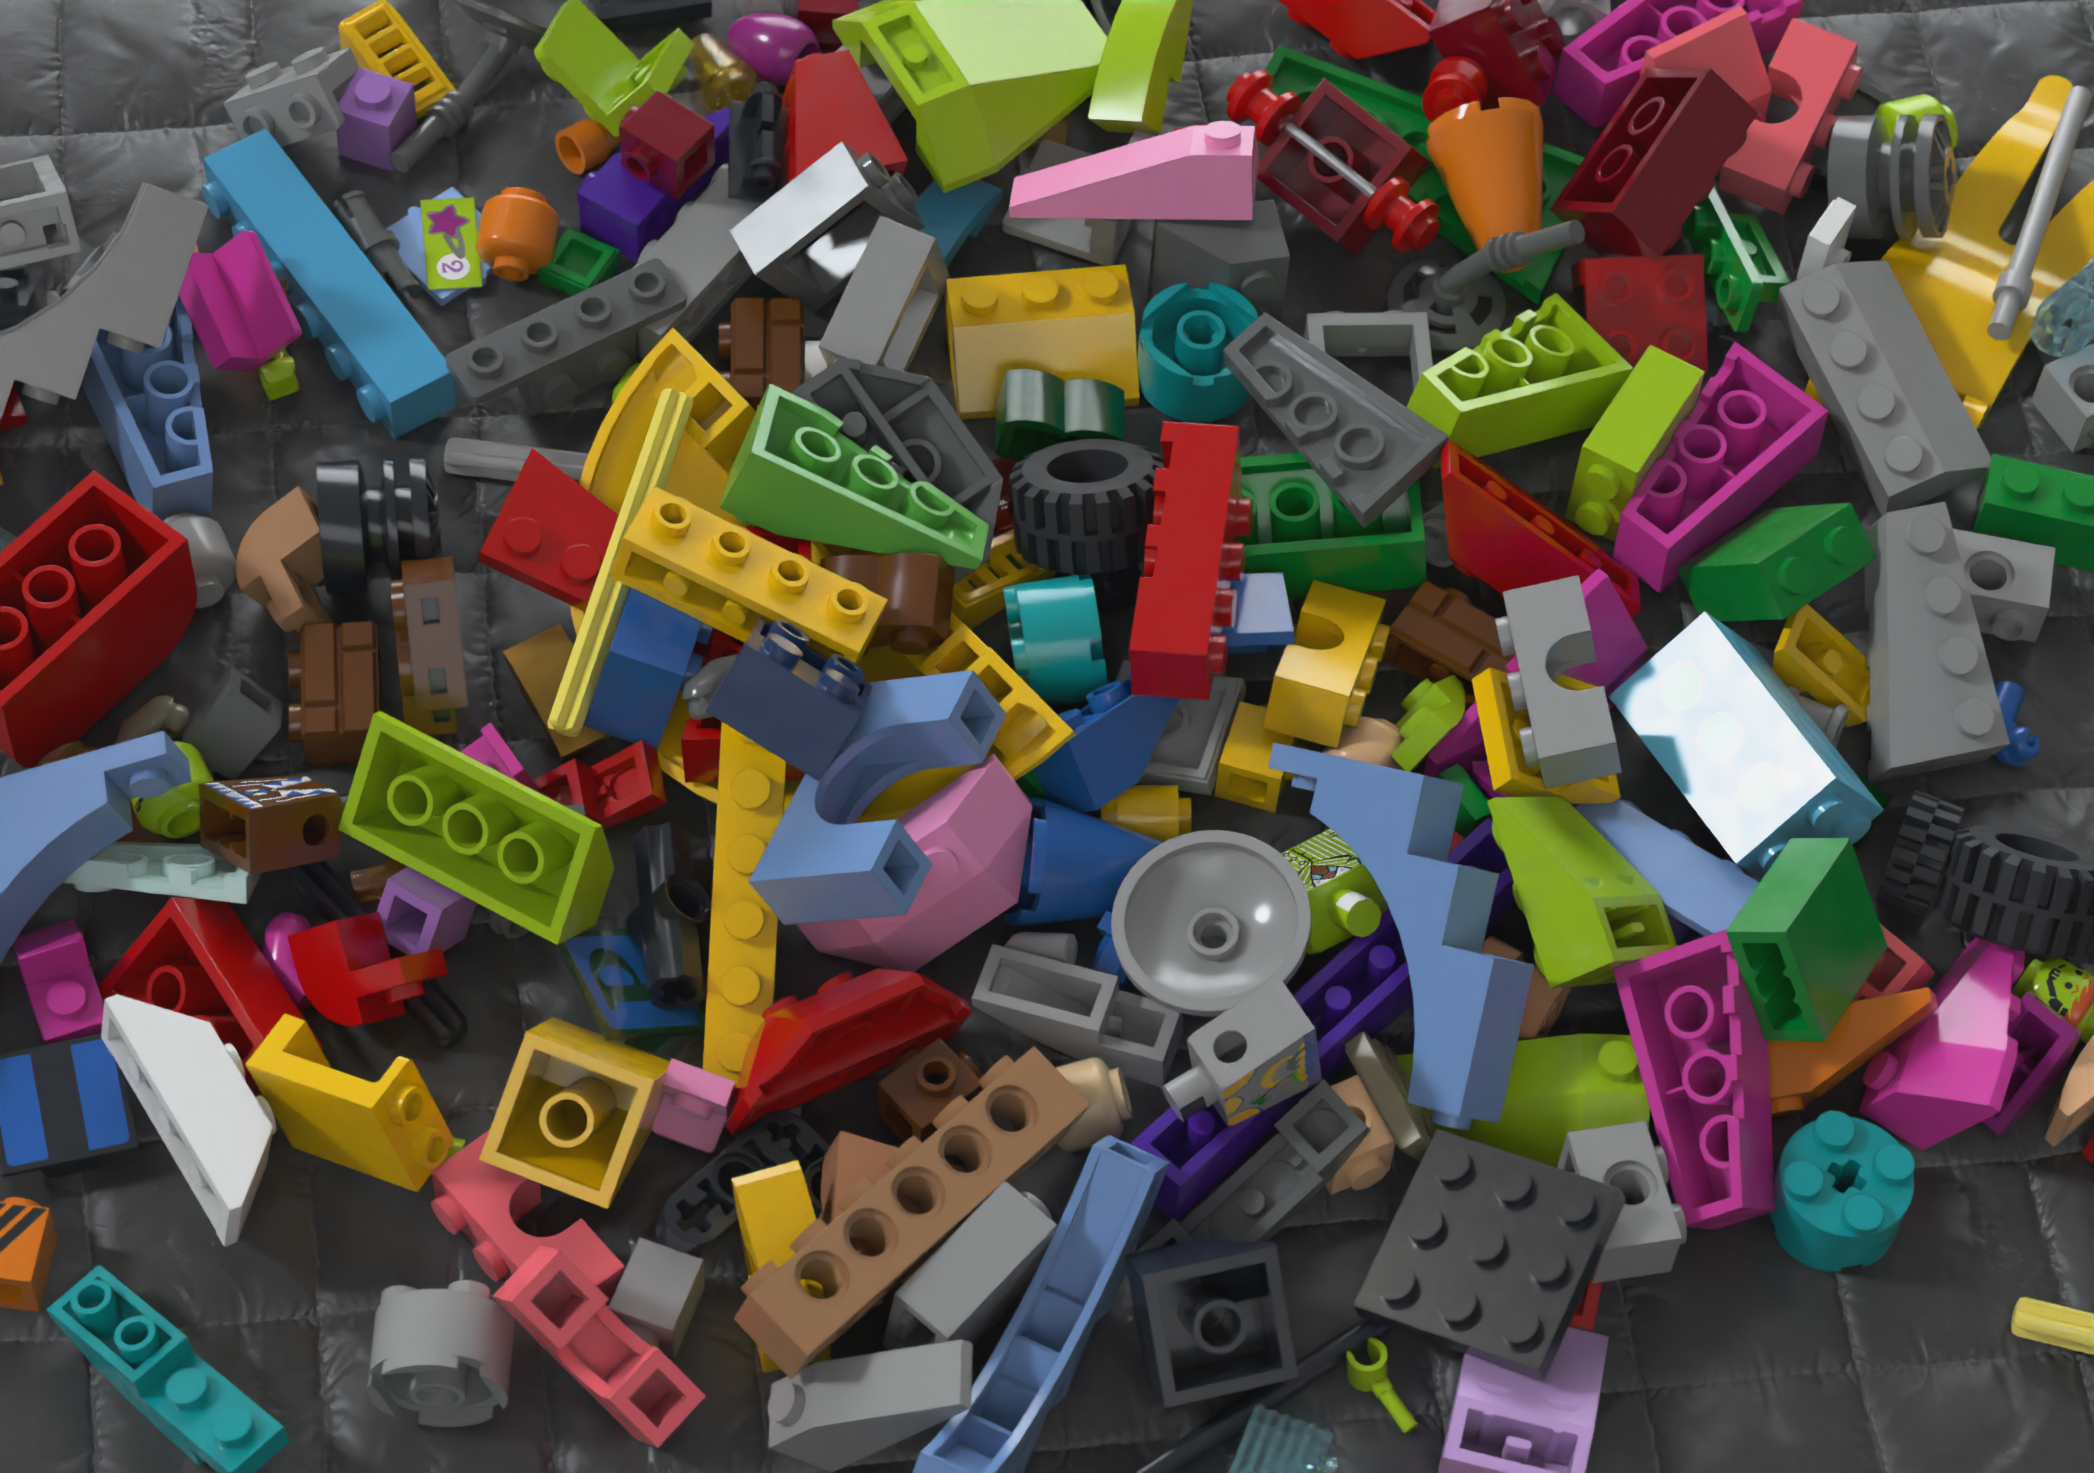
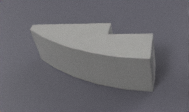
M995 944L991 946L972 996L973 1006L1010 1028L1078 1060L1099 1057L1105 1061L1110 1069L1119 1067L1124 1077L1161 1088L1166 1083L1183 1034L1182 1013L1165 1008L1150 998L1119 990L1118 976Z

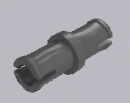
M355 190L342 195L349 208L345 209L341 201L336 200L331 206L332 214L404 306L409 304L402 291L407 290L411 298L415 299L421 292V286L414 279L398 252L400 242L392 230L384 229L363 191Z

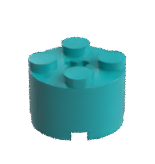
M1189 282L1175 284L1162 290L1152 298L1144 310L1137 351L1139 390L1152 406L1172 418L1184 423L1212 424L1214 421L1223 419L1238 411L1251 397L1249 392L1225 365L1223 349L1259 317L1253 305L1243 295L1227 286L1209 283L1208 289H1188Z
M1091 574L1039 580L1003 587L1016 674L1049 707L1088 702L1086 696L1090 692L1108 684L1105 659H1103L1098 609Z
M1840 1111L1822 1113L1817 1120L1800 1128L1789 1139L1774 1174L1775 1211L1769 1213L1775 1227L1774 1235L1780 1246L1799 1262L1825 1272H1841L1843 1267L1863 1264V1268L1877 1262L1892 1246L1911 1203L1914 1191L1913 1170L1915 1164L1913 1156L1908 1149L1900 1145L1885 1130L1868 1121L1849 1117Z

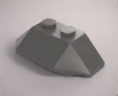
M844 356L792 391V394L829 411L843 421L844 425L840 433L865 451L869 452L873 446L877 445L890 454L892 459L889 465L912 484L917 481L931 483L989 525L983 560L978 568L988 562L1003 477L932 378L890 367L863 363L862 360ZM950 565L955 571L954 585L976 571L975 569Z

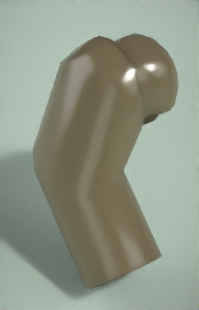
M155 696L122 722L114 745L157 733L158 731H165L170 738L178 737L179 733L183 732L190 717L189 710L182 704L174 703L173 696Z

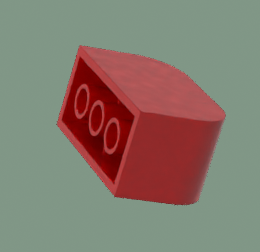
M94 470L0 552V750L25 768L45 765L60 756L153 672L178 645L189 627L196 608L197 588L188 539Z

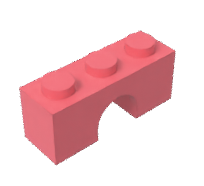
M1792 18L1769 64L1768 78L1772 87V94L1790 101L1798 111L1792 118L1777 124L1753 120L1747 129V138L1743 146L1734 155L1728 157L1720 169V190L1783 215L1793 196L1800 199L1804 197L1815 170V166L1811 165L1810 161L1817 147L1824 150L1828 148L1833 126L1838 118L1834 113L1842 98L1848 101L1852 99L1861 80L1863 68L1856 65L1858 42Z
M490 1129L431 1171L435 1199L431 1201V1206L435 1215L450 1233L456 1235L462 1231L475 1246L473 1254L478 1264L493 1281L498 1282L502 1278L507 1281L541 1245L561 1250L609 1298L605 1303L609 1307L625 1271L624 1265L582 1218L563 1232L550 1237L531 1236L516 1226L524 1214L542 1202L540 1183L479 1160Z
M540 1245L492 1296L640 1442L658 1448L706 1397L658 1347L651 1346L639 1338L608 1308L605 1303L609 1298L561 1250Z

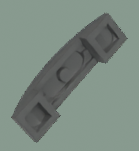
M1323 1079L1274 1124L1279 1132L1181 1223L1173 1218L1137 1252L1190 1240L1267 1242L1325 1186L1357 1149L1370 1129Z

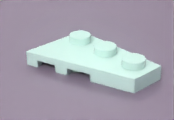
M113 842L75 870L63 883L74 884L76 890L83 892H104L112 889H122L151 894L247 904L262 873L249 874L202 848L201 844Z

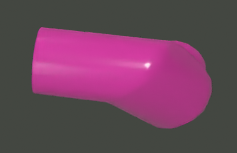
M284 912L274 917L266 926L262 954L291 999L300 1008H304L311 1004V1002L305 995L299 982L287 936L310 929L311 924L302 915Z

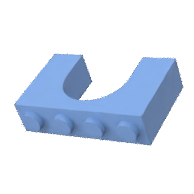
M973 670L869 683L872 685L860 719L820 781L805 773L748 881L784 925L907 915L932 863L897 819L865 823L856 822L867 806L881 792L910 774L927 769L983 763L1007 714Z

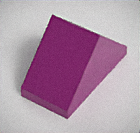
M2031 991L2026 992L2021 999L2020 1015L2012 1022H2008V1035L2018 1041L2016 1062L2000 1113L1982 1121L1998 1136L2003 1135L2062 1077L2082 1034Z

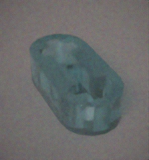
M2094 265L2082 269L2039 305L2030 331L2032 341L2039 350L2048 355L2065 357L2078 352L2094 339V301L2091 303L2087 301L2089 293L2094 295ZM2069 318L2073 319L2071 328L2062 326L2059 329H2055L2051 326L2057 327Z

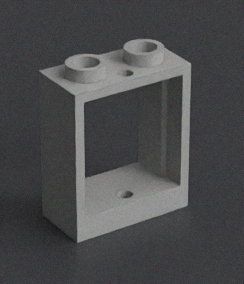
M879 217L818 346L828 367L846 356L862 360L863 363L908 371L944 294L945 279H951L935 237L885 217Z
M1391 310L1383 313H1344L1341 311L1306 314L1303 338L1331 357L1410 356L1414 389L1422 372L1433 367L1427 312Z

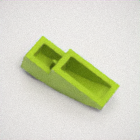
M1194 0L1121 1L1105 43L1088 114L1090 121L1107 132L1134 133L1135 130L1148 134H1161L1169 83H1180Z

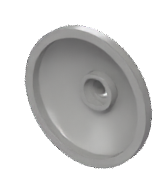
M1205 830L1169 839L1145 854L1131 868L1117 892L1112 910L1111 928L1116 955L1127 977L1144 995L1173 1011L1205 1017L1221 1015L1278 976L1286 985L1294 976L1306 955L1310 942L1312 919L1307 891L1300 876L1290 862L1277 850L1245 834L1224 830ZM1212 936H1220L1226 940L1221 947L1215 949L1204 945V942Z

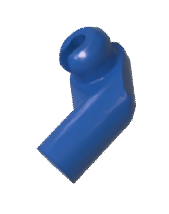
M2001 681L1996 684L1995 689L2010 744L1995 755L2000 762L2008 766L2022 767L2029 760L2037 756L2040 751V740L2038 735L2028 738L2027 736L2030 734L2031 729L2029 727H2019L2015 722L2025 698V691L2016 683Z

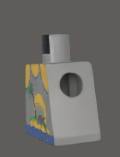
M1278 976L1194 1032L1187 1040L1192 1069L1163 1085L1162 1089L1170 1106L1181 1121L1187 1120L1213 1104L1228 1126L1236 1125L1322 1080L1316 1030Z

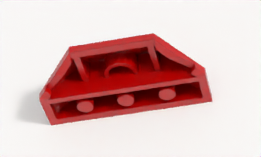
M1277 0L1288 8L1287 15L1293 21L1304 27L1318 30L1331 40L1329 45L1336 53L1350 60L1357 61L1434 43L1428 30L1436 11L1421 0Z
M1448 440L1441 448V472L1448 554L1455 567L1462 574L1471 579L1480 578L1497 590L1504 601L1503 592L1578 575L1582 584L1599 568L1609 576L1630 616L1633 617L1641 610L1639 582L1636 573L1624 564H1619L1612 559L1602 547L1477 456L1462 449L1451 440Z
M877 968L856 978L852 972L842 973L823 984L818 989V994L799 1001L796 995L783 998L763 1012L762 1018L764 1021L748 1044L725 1125L731 1136L748 1129L762 1116L771 1111H790L894 1065L908 1051L916 1048L922 1051L939 1037L944 1043L952 1040L972 1013L971 1008L966 1000L919 973Z

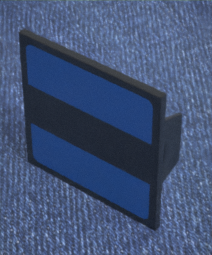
M101 1033L0 1054V1167L3 1178L38 1170L42 1171L49 1178L97 1169L102 1158L105 1156L139 1149L126 1078L114 1056L111 1055L103 1042Z

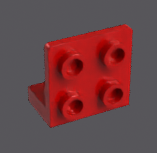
M1703 254L1661 257L1589 258L1571 265L1572 289H1584L1585 321L1633 369L1649 345H1652L1705 371L1704 374L1707 373L1708 352Z

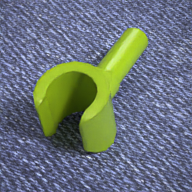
M286 347L272 357V362L258 366L262 386L270 401L296 393L299 390L298 380L295 376L294 359L287 353Z
M1369 1338L1367 1339V1352L1373 1365L1365 1366L1359 1364L1355 1360L1354 1355L1347 1351V1379L1355 1389L1363 1392H1373L1377 1399H1380L1402 1432L1408 1434L1418 1426V1423L1395 1392L1393 1384L1387 1377L1388 1353L1385 1345L1378 1339Z

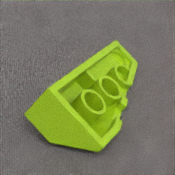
M1580 1033L1517 1041L1499 1123L1472 1119L1470 1130L1434 1124L1439 1130L1558 1168L1567 1132L1646 1121L1649 1130L1650 1106L1631 1035ZM1413 1054L1396 1055L1411 1081ZM1426 1108L1428 1114L1432 1117L1433 1110Z

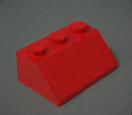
M171 897L98 986L104 999L118 994L210 1022L223 1045L230 1043L237 1050L244 1067V1080L255 1097L263 1095L245 1064L284 1014L305 1020L229 902ZM310 1028V1030H311L313 1036L315 1037V1039H316L318 1045L320 1046L321 1050H323L324 1047L322 1046V1044L320 1043V1041L318 1040V1038L316 1037V1035L314 1034V1032H313L312 1029Z

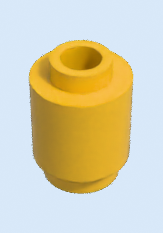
M1134 785L1101 807V820L1166 842L1177 836L1191 833V798H1179L1178 785Z

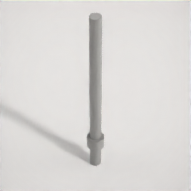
M2074 86L2069 90L2008 270L2002 272L1998 277L1992 296L1996 305L1987 328L1988 334L1993 339L2003 341L2010 338L2019 311L2024 310L2028 305L2034 287L2031 274L2092 98L2091 92L2083 86Z

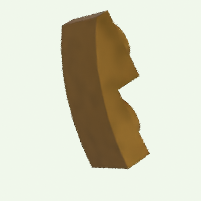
M559 624L503 651L502 654L530 709L535 710L560 760L563 761L612 737V735L583 726L579 736L567 737L548 728L547 722L573 649V644Z

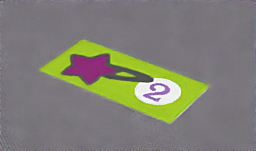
M474 197L420 200L428 290L482 287L480 257L476 251L478 233Z

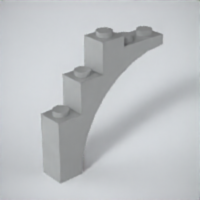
M142 182L122 228L96 264L58 300L17 325L0 331V421L14 380L24 383L21 391L22 394L46 403L57 405L60 395L76 400L99 329L109 331L105 342L131 352L142 354L145 344L161 348L208 205Z

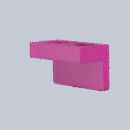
M243 230L213 254L193 252L179 296L214 370L253 372L258 366L264 364L301 336V327L254 231Z

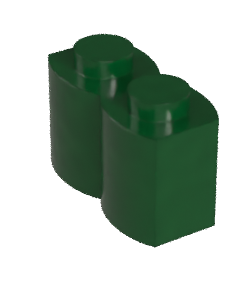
M1014 369L1004 372L996 399L995 453L1002 458L1018 463L1023 461L1027 455L1043 448L1076 440L1108 439L1125 442L1124 390L1095 379L1064 381L1048 372L1033 369Z

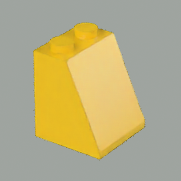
M549 1018L525 1033L479 1160L608 1209L652 1131L653 1121L665 1094L662 1082L670 1061L561 1019Z

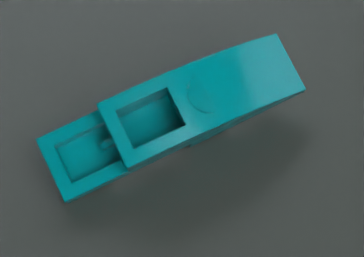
M100 1264L47 1308L51 1319L104 1377L172 1443L199 1466L206 1462L218 1473H256L290 1442L284 1426L195 1354L186 1335Z

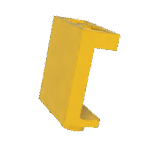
M284 1014L245 1064L262 1095L269 1103L291 1146L298 1150L418 1192L431 1175V1171L442 1164L448 1150L453 1145L454 1138L411 1059L398 1056L383 1077L375 1083L337 1071L329 1065L306 1021Z

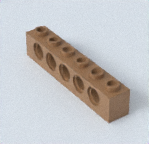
M1035 1046L1016 1062L1008 1055L1001 1058L979 1080L978 1084L984 1089L970 1102L962 1095L955 1098L933 1120L932 1124L938 1129L923 1143L915 1135L909 1138L886 1161L885 1164L891 1170L876 1184L868 1176L862 1179L838 1203V1206L844 1211L828 1226L820 1218L815 1220L790 1245V1248L796 1253L780 1268L772 1260L768 1261L742 1286L741 1291L747 1298L735 1315L734 1320L791 1380L937 1251L1004 1181L1011 1185L1065 1137L1091 1104ZM991 1115H999L1006 1118L1012 1124L1015 1132H1008L999 1128L992 1120ZM944 1155H952L961 1159L966 1164L969 1173H961L951 1168ZM897 1196H906L916 1201L923 1214H912L906 1211L900 1205ZM857 1237L864 1239L872 1246L876 1256L869 1257L858 1253L852 1247L849 1238ZM809 1279L819 1283L825 1289L828 1299H817L810 1296L803 1289L800 1280Z

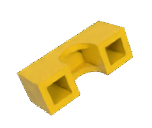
M1313 580L1300 612L1294 638L1295 644H1287L1274 675L1263 724L1264 729L1337 749L1345 725L1358 727L1366 696L1371 692L1378 664L1382 662L1391 628V626L1381 624L1386 599Z

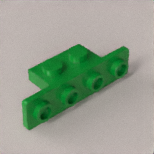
M1713 187L1707 198L1694 207L1683 223L1682 230L1684 237L1689 240L1695 254H1703L1704 274H1706L1717 296L1719 307L1724 310L1734 332L1747 333L1758 303H1778L1779 288L1791 282L1756 215L1727 213Z

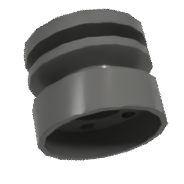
M1924 114L1918 125L1914 115H1900L1895 125L1892 142H1890L1887 126L1882 116H1838L1833 126L1829 145L1827 190L1829 205L1833 199L1836 200L1837 197H1840L1857 206L1847 239H1881L1886 230L1890 212L1892 213L1894 227L1899 238H1914L1918 227L1923 238H1943L1948 228L1956 183L1955 158L1949 126L1945 116L1942 114Z

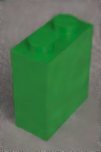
M1837 503L1767 508L1676 567L1699 616L1706 612L1719 622L1783 620L1877 557L1852 504Z
M1791 838L1726 930L1765 1041L1825 1042L1888 947L1850 838Z

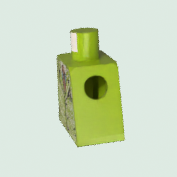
M1331 828L1281 853L1295 868L1307 891L1312 920L1310 942L1306 953H1321L1354 935L1365 937L1377 929L1380 924L1381 915L1389 906L1371 873L1356 853Z

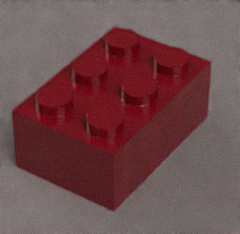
M1646 68L1549 210L1563 222L1574 219L1578 220L1585 232L1583 241L1596 253L1661 257L1663 253L1671 249L1679 240L1682 234L1681 226L1694 207L1711 193L1715 185L1714 178L1728 157L1734 155L1743 146L1747 138V129L1758 115V112L1711 68Z

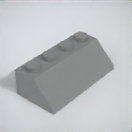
M1887 260L1834 263L1779 288L1776 314L1825 408L1829 410L1828 414L1882 516L1888 512L1915 507L1986 474L1991 456Z

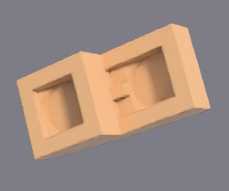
M2094 1035L2081 1051L2070 1070L2049 1117L2044 1139L2052 1147H2055L2094 1116Z

